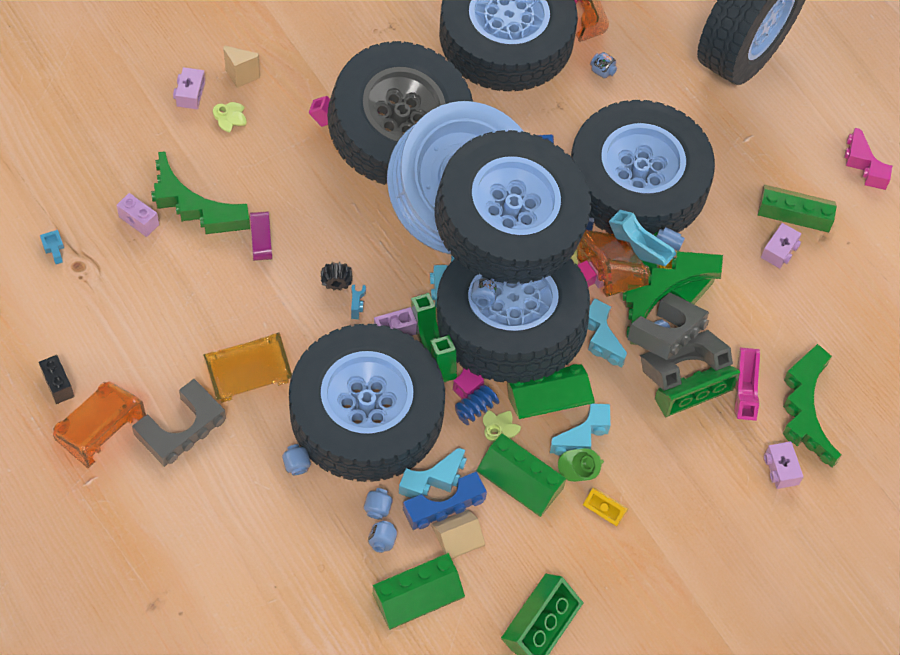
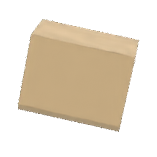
M224 45L225 70L237 88L260 78L258 53Z
M469 510L431 524L444 553H449L451 559L485 546L479 520Z

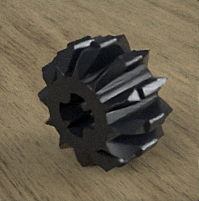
M332 262L331 264H325V267L322 268L321 282L323 286H326V289H333V291L338 289L341 291L342 288L348 289V286L351 285L352 271L351 267H348L346 263Z

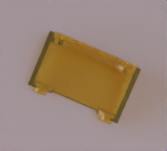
M280 332L265 338L202 355L216 400H221V403L233 400V395L277 383L278 386L289 383L288 379L292 376Z

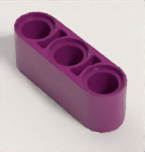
M269 211L251 212L253 261L271 260Z

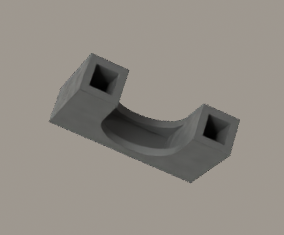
M669 293L660 300L657 316L673 323L677 328L663 327L641 316L631 324L628 340L668 360L672 355H676L679 349L683 346L685 347L692 338H696L701 330L706 329L709 320H707L709 312Z
M709 330L698 333L696 338H692L685 347L683 346L679 349L678 353L672 355L668 360L652 352L640 355L643 372L664 391L682 384L680 370L676 365L679 362L701 360L716 371L733 364L731 347Z
M195 379L179 390L180 399L196 415V419L189 429L181 433L166 432L148 414L132 426L135 437L164 467L175 462L180 454L184 451H189L194 446V443L199 439L207 437L212 429L221 426L226 419L225 409Z

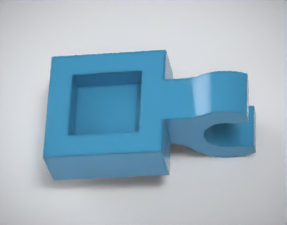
M55 230L40 235L45 253L52 252L55 264L63 263L59 250L64 249V245L59 231Z
M352 285L351 319L359 320V312H363L364 301H360V299L366 294V286L363 285L361 291H356L355 285Z

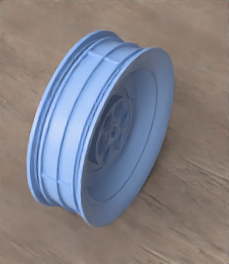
M471 101L444 104L424 115L403 134L394 147L387 171L390 201L403 226L424 245L442 253L451 254V251H448L443 244L435 222V199L442 174L450 158L469 140L471 141L473 138L479 135L483 136V134L489 132L495 133V131L505 130V132L508 130L523 131L515 121L503 112L489 105Z

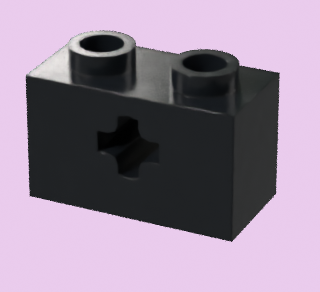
M58 355L39 361L41 372L55 403L59 404L75 397Z

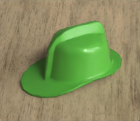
M592 449L569 450L560 456L558 469L560 474L568 481L592 480L599 475L604 460Z

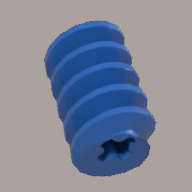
M482 385L473 394H469L467 398L456 403L455 410L459 419L465 425H469L468 419L474 422V414L477 417H481L480 410L486 413V406L492 409V401L495 404H499V399L493 390L486 385Z

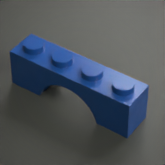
M473 472L458 479L457 491L450 499L435 502L421 494L404 501L403 512L412 530L424 529L434 521L440 522L446 519L448 515L453 513L459 514L465 511L467 507L482 504L486 500L487 491L478 473Z

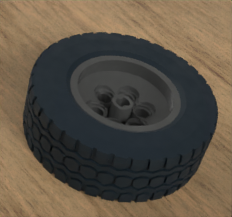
M382 42L379 45L375 44L365 48L353 56L337 77L328 106V129L331 140H333L336 150H339L340 156L343 160H346V163L351 168L354 167L356 172L383 185L387 184L388 164L394 147L403 136V132H406L416 124L414 120L419 121L428 112L444 104L458 101L473 102L466 80L462 78V74L458 69H455V66L449 60H445L444 56L435 53L436 51L430 48L426 49L423 45H414L411 42Z

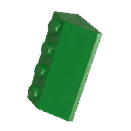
M764 184L758 216L829 233L835 220L837 205L835 201Z
M582 364L564 367L548 377L544 376L543 379L530 380V382L520 383V381L517 383H507L508 398L519 419L595 403L588 373Z
M731 365L717 371L712 367L703 372L698 371L691 377L681 378L682 384L665 391L659 387L655 400L665 418L733 391L740 371Z
M502 433L489 447L476 470L480 475L539 517L544 514L561 493L566 482L564 476Z
M449 553L373 585L372 591L389 630L465 598L458 571Z
M546 573L504 632L501 640L516 655H549L584 602L562 576Z

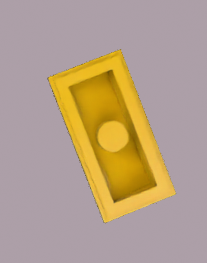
M592 488L583 503V506L616 527L629 509L597 488Z

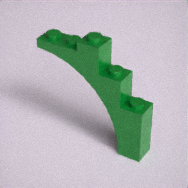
M158 152L159 159L155 160L156 170H160V175H157L158 183H154L155 191H151L152 202H156L157 209L176 207V214H180L181 222L200 220L201 228L205 227V234L250 229L247 204L220 203L203 198L192 192L174 175L168 164L166 152Z
M677 251V258L673 257L672 269L652 267V274H648L647 285L628 284L627 290L623 291V301H626V307L629 308L628 320H632V324L641 316L647 318L654 306L664 296L678 287L705 279H721L723 255ZM629 326L627 327V338L630 331Z
M817 344L788 370L784 378L786 384L795 391L786 399L783 407L788 414L795 418L787 424L783 435L796 446L803 442L807 449L820 457L823 463L833 468L838 463L842 454L830 443L822 431L814 405V391L817 378L827 367L832 356Z

